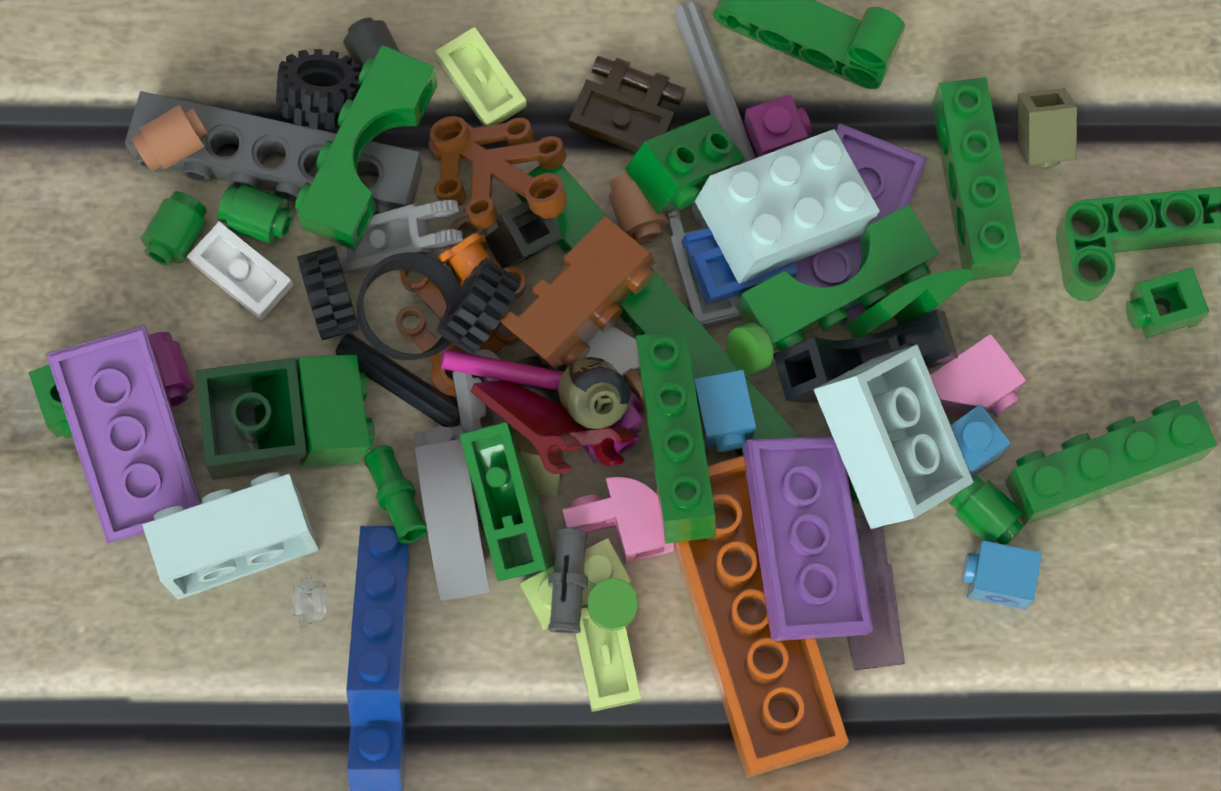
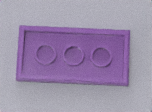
M839 123L836 133L880 211L871 224L909 205L927 157ZM861 236L796 261L795 265L799 273L795 279L814 287H833L852 279L858 273L860 267L861 251L859 240ZM862 304L846 312L849 318L842 323L843 325L848 324L866 311Z
M145 324L54 350L46 354L107 544L145 533L142 524L154 521V514L163 509L182 506L186 510L202 504Z
M833 436L747 440L742 445L771 640L783 641L869 634L873 631L848 473Z

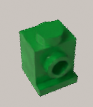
M1193 267L1137 283L1129 294L1131 300L1126 302V313L1131 326L1134 329L1142 327L1146 339L1187 326L1188 328L1198 326L1210 312ZM1156 304L1163 305L1167 310V314L1160 316Z

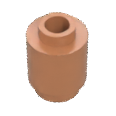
M179 104L139 128L141 133L131 139L140 156L152 172L161 166L166 170L204 148L201 137L208 134L193 108L184 112Z
M627 172L612 179L609 183L612 190L609 194V199L620 229L640 245L659 239L663 235L662 230L669 224L666 212L656 213Z

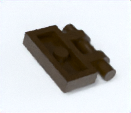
M598 55L594 62L592 73L607 80L604 85L586 79L569 118V127L637 153L645 141L669 132L675 112L659 107L662 100L680 106L686 88L671 83L669 76L658 72L652 76L631 68V62L618 57L615 61ZM625 85L646 93L643 101L620 92V89Z

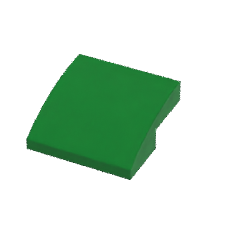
M955 269L919 278L892 292L846 324L845 327L854 338L867 335L892 317L899 324L926 314L939 306L970 281L974 275L969 269Z

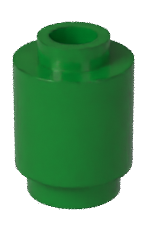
M245 184L240 187L230 185L220 201L218 221L227 224V228L231 231L268 244H274L279 237L285 238L289 233L294 213L288 210L289 203L285 198Z
M179 191L173 192L170 199H163L141 237L142 243L147 247L145 249L146 255L165 266H170L172 262L183 263L206 224L204 216L207 213L206 207L192 196Z
M975 475L972 478L974 483L959 491L949 504L958 511L955 516L981 541L998 542L999 544L1007 545L1023 529L1024 526L1018 521V518L1024 512L990 480L985 483Z

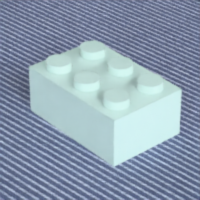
M835 129L710 175L695 200L739 284L861 236L880 212Z
M917 344L873 358L813 389L871 529L914 519L974 483Z
M278 472L261 475L250 482L252 487L232 493L230 489L212 492L202 498L203 504L186 510L182 506L169 507L154 514V521L142 524L160 582L177 600L319 551L302 497L290 474L281 477Z

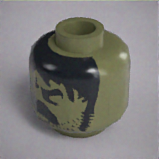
M585 357L578 359L570 364L560 377L558 386L560 402L574 421L585 428L602 429L610 427L622 418L628 408L630 394L627 382L611 363L602 358Z

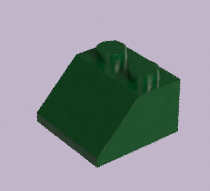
M296 358L196 370L205 464L213 480L262 474L307 456Z

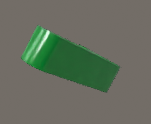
M719 0L713 12L716 21L725 28L866 89H878L881 86L899 48L905 29V23L900 17L880 7L867 8L862 19L859 20L815 0Z
M1221 187L1085 199L1073 203L1066 211L1056 230L1060 267L1066 291L1071 297L1079 301H1091L1099 297L1115 274L1116 263L1114 253L1221 243ZM1175 212L1180 214L1184 218L1186 226L1173 224L1168 219L1167 213ZM1124 216L1134 219L1138 224L1139 230L1131 231L1124 228L1120 223L1119 217ZM1082 221L1090 227L1092 234L1081 235L1073 229L1071 222ZM1089 266L1098 273L1099 280L1089 281L1080 274L1079 267Z

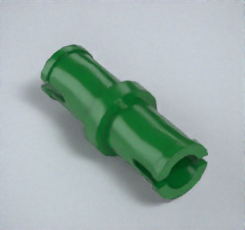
M383 445L370 450L364 456V463L368 467L378 491L375 497L380 508L387 510L397 533L399 543L410 544L419 541L428 531L427 525L423 521L414 500L416 491L412 482L404 478L391 446Z

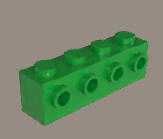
M1178 399L1172 400L1151 410L1153 417L1139 422L1135 421L1134 416L1126 417L1107 426L1106 430L1108 433L1091 439L1089 433H1084L1061 444L1063 450L1045 456L1043 450H1038L1015 461L1017 467L1013 469L1005 483L1014 504L1024 512L1020 516L1023 525L1031 524L1205 458L1217 446V443L1198 401L1196 400L1181 406Z

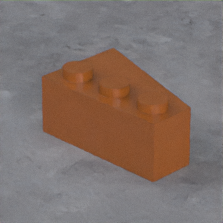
M606 216L563 258L566 264L549 284L542 279L532 289V293L537 298L519 317L510 311L500 321L518 339L557 371L564 372L570 364L578 359L585 358L591 349L588 345L589 341L600 329L606 332L613 326L623 311L619 307L631 291L635 294L642 291L654 275V271L651 268L656 262L651 253Z

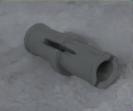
M561 528L555 532L554 573L548 575V586L553 587L548 630L561 634L581 633L582 590L588 588V576L584 575L585 547L588 533L580 529Z

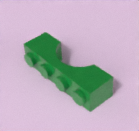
M384 45L380 47L375 59L368 58L359 76V85L361 87L354 100L348 99L344 103L338 118L340 129L333 142L328 140L323 145L316 164L319 170L312 184L306 182L303 185L295 204V209L298 210L297 214L304 230L355 252L376 211L372 192L358 177V163L361 154L373 138L386 130L401 126H418L438 86L434 66Z
M909 204L867 227L859 240L861 251L860 267L858 273L852 279L833 287H814L796 280L783 271L742 293L736 308L745 323H756L766 331L771 339L773 351L777 349L781 351L807 340L805 334L819 326L823 332L837 327L849 318L846 312L862 304L865 310L871 308L888 296V289L901 282L906 285L930 275L929 267L937 258L939 252Z

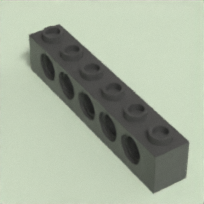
M140 91L125 145L136 164L150 170L131 138L141 133L139 129L141 126L179 104L184 112L193 108L208 134L201 137L205 147L169 168L180 170L184 176L196 181L207 182L211 177L228 181L229 185L236 187L245 184L253 188L275 191V195L288 201L296 202L303 185L306 182L312 184L315 178L310 176L309 172L316 166L323 145L328 140L333 142L337 134ZM372 141L365 147L358 163V177L365 174H372L378 177L377 182L373 186L368 187L373 194L376 206L374 215L414 203L423 169L420 152ZM226 144H236L239 146L238 150L231 156L220 157L217 155L218 150ZM272 154L285 156L284 161L276 167L262 165L264 160ZM161 166V167H159L158 169H156V170H154V171L160 172V171H163L164 169H163V167Z

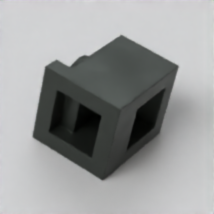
M528 201L498 215L496 221L498 228L485 237L496 261L499 262L503 269L514 266L542 252L563 238L553 218L544 219L533 213Z

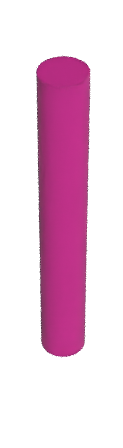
M448 349L443 350L440 363L441 369L558 391L560 377L563 374L562 371L474 354L471 355Z

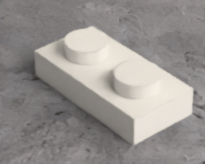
M218 222L187 256L193 266L261 321L294 286L288 276L221 222Z

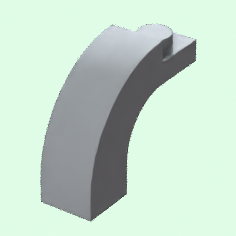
M462 425L435 427L428 431L414 433L419 482L440 602L490 593L472 482L459 436L464 434Z

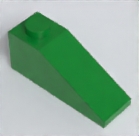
M505 422L460 434L461 444L498 582L546 570L554 566L555 553L545 515L511 425Z

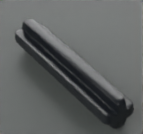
M348 333L341 339L335 350L336 355H357L359 372H364L366 377L443 427L458 425L460 422L458 402L355 335Z

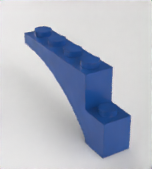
M360 526L346 687L351 724L347 765L350 791H404L406 762V633L410 544L399 543L394 526Z

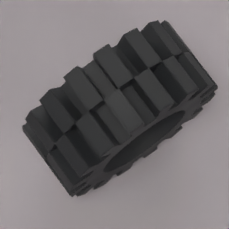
M314 49V54L309 55L307 50L298 51V57L293 54L286 56V62H280L277 72L276 106L278 111L282 110V116L286 119L294 117V124L299 126L306 121L309 122V128L318 129V124H325L326 129H334L335 122L338 123L339 114L344 103L348 99L354 100L361 87L359 85L361 66L358 63L352 64V58L347 55L339 59V52L332 50L329 55H323V49Z
M335 246L297 256L308 300L322 341L360 330Z
M488 258L481 260L479 265L472 270L469 278L467 277L464 280L461 289L454 295L453 301L447 306L445 314L440 319V325L437 327V333L471 355L474 354L475 350L477 351L481 348L483 341L486 342L490 337L491 331L496 329L502 315L506 314L509 309L508 305L514 300L515 292L519 289L520 280Z

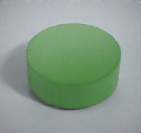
M749 322L729 332L726 342L727 351L732 363L738 370H743L744 374L752 375L771 365L773 345L769 335L762 327L756 323Z
M617 578L604 579L598 582L589 593V616L598 627L604 630L618 631L624 629L632 623L637 614V594L633 587L624 580Z

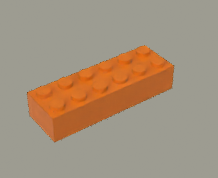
M744 456L708 466L715 509L716 537L674 543V550L747 779L842 750L849 741L816 639L771 640Z

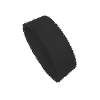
M398 253L378 262L365 277L357 301V320L366 340L380 353L398 360H416L430 357L447 348L452 342L443 336L433 347L419 354L404 353L390 348L374 334L367 322L364 312V295L371 283L379 276L394 270H410L429 278L439 288L445 299L446 306H448L453 301L456 292L461 289L453 273L438 260L420 253Z

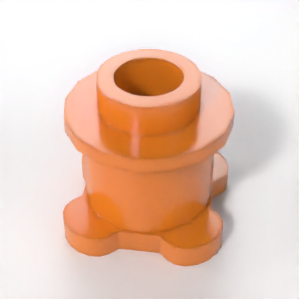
M474 233L438 256L439 262L451 267L460 282V287H462L464 280L467 277L469 278L472 270L479 265L481 260L485 258L491 260L483 247L487 242L484 235Z

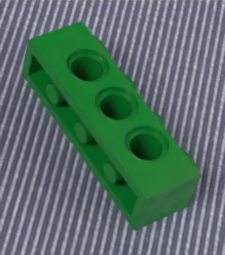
M982 77L939 83L931 105L962 269H969L974 275L970 281L1011 276L1021 259V253L987 78Z
M686 329L636 336L638 366L665 544L716 537L715 509Z

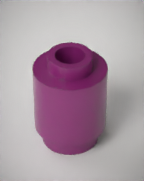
M169 332L149 334L170 405L174 407L182 404L188 399L187 394L194 388V383L180 343L173 341Z

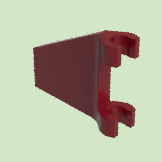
M498 380L473 383L470 391L534 444L544 468L551 474L568 473L572 468L562 459L561 450L564 452L579 450L580 446L593 445L595 454L602 464L606 466L623 464L625 459L615 451L614 442L618 444L631 443L634 439L631 431L622 426L602 429L585 428L575 422L563 406L514 382Z

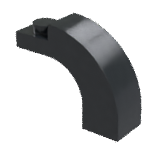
M937 309L875 334L846 340L812 337L773 354L786 401L802 403L818 402L813 389L873 358L916 344L919 347L927 369L958 358L945 311Z

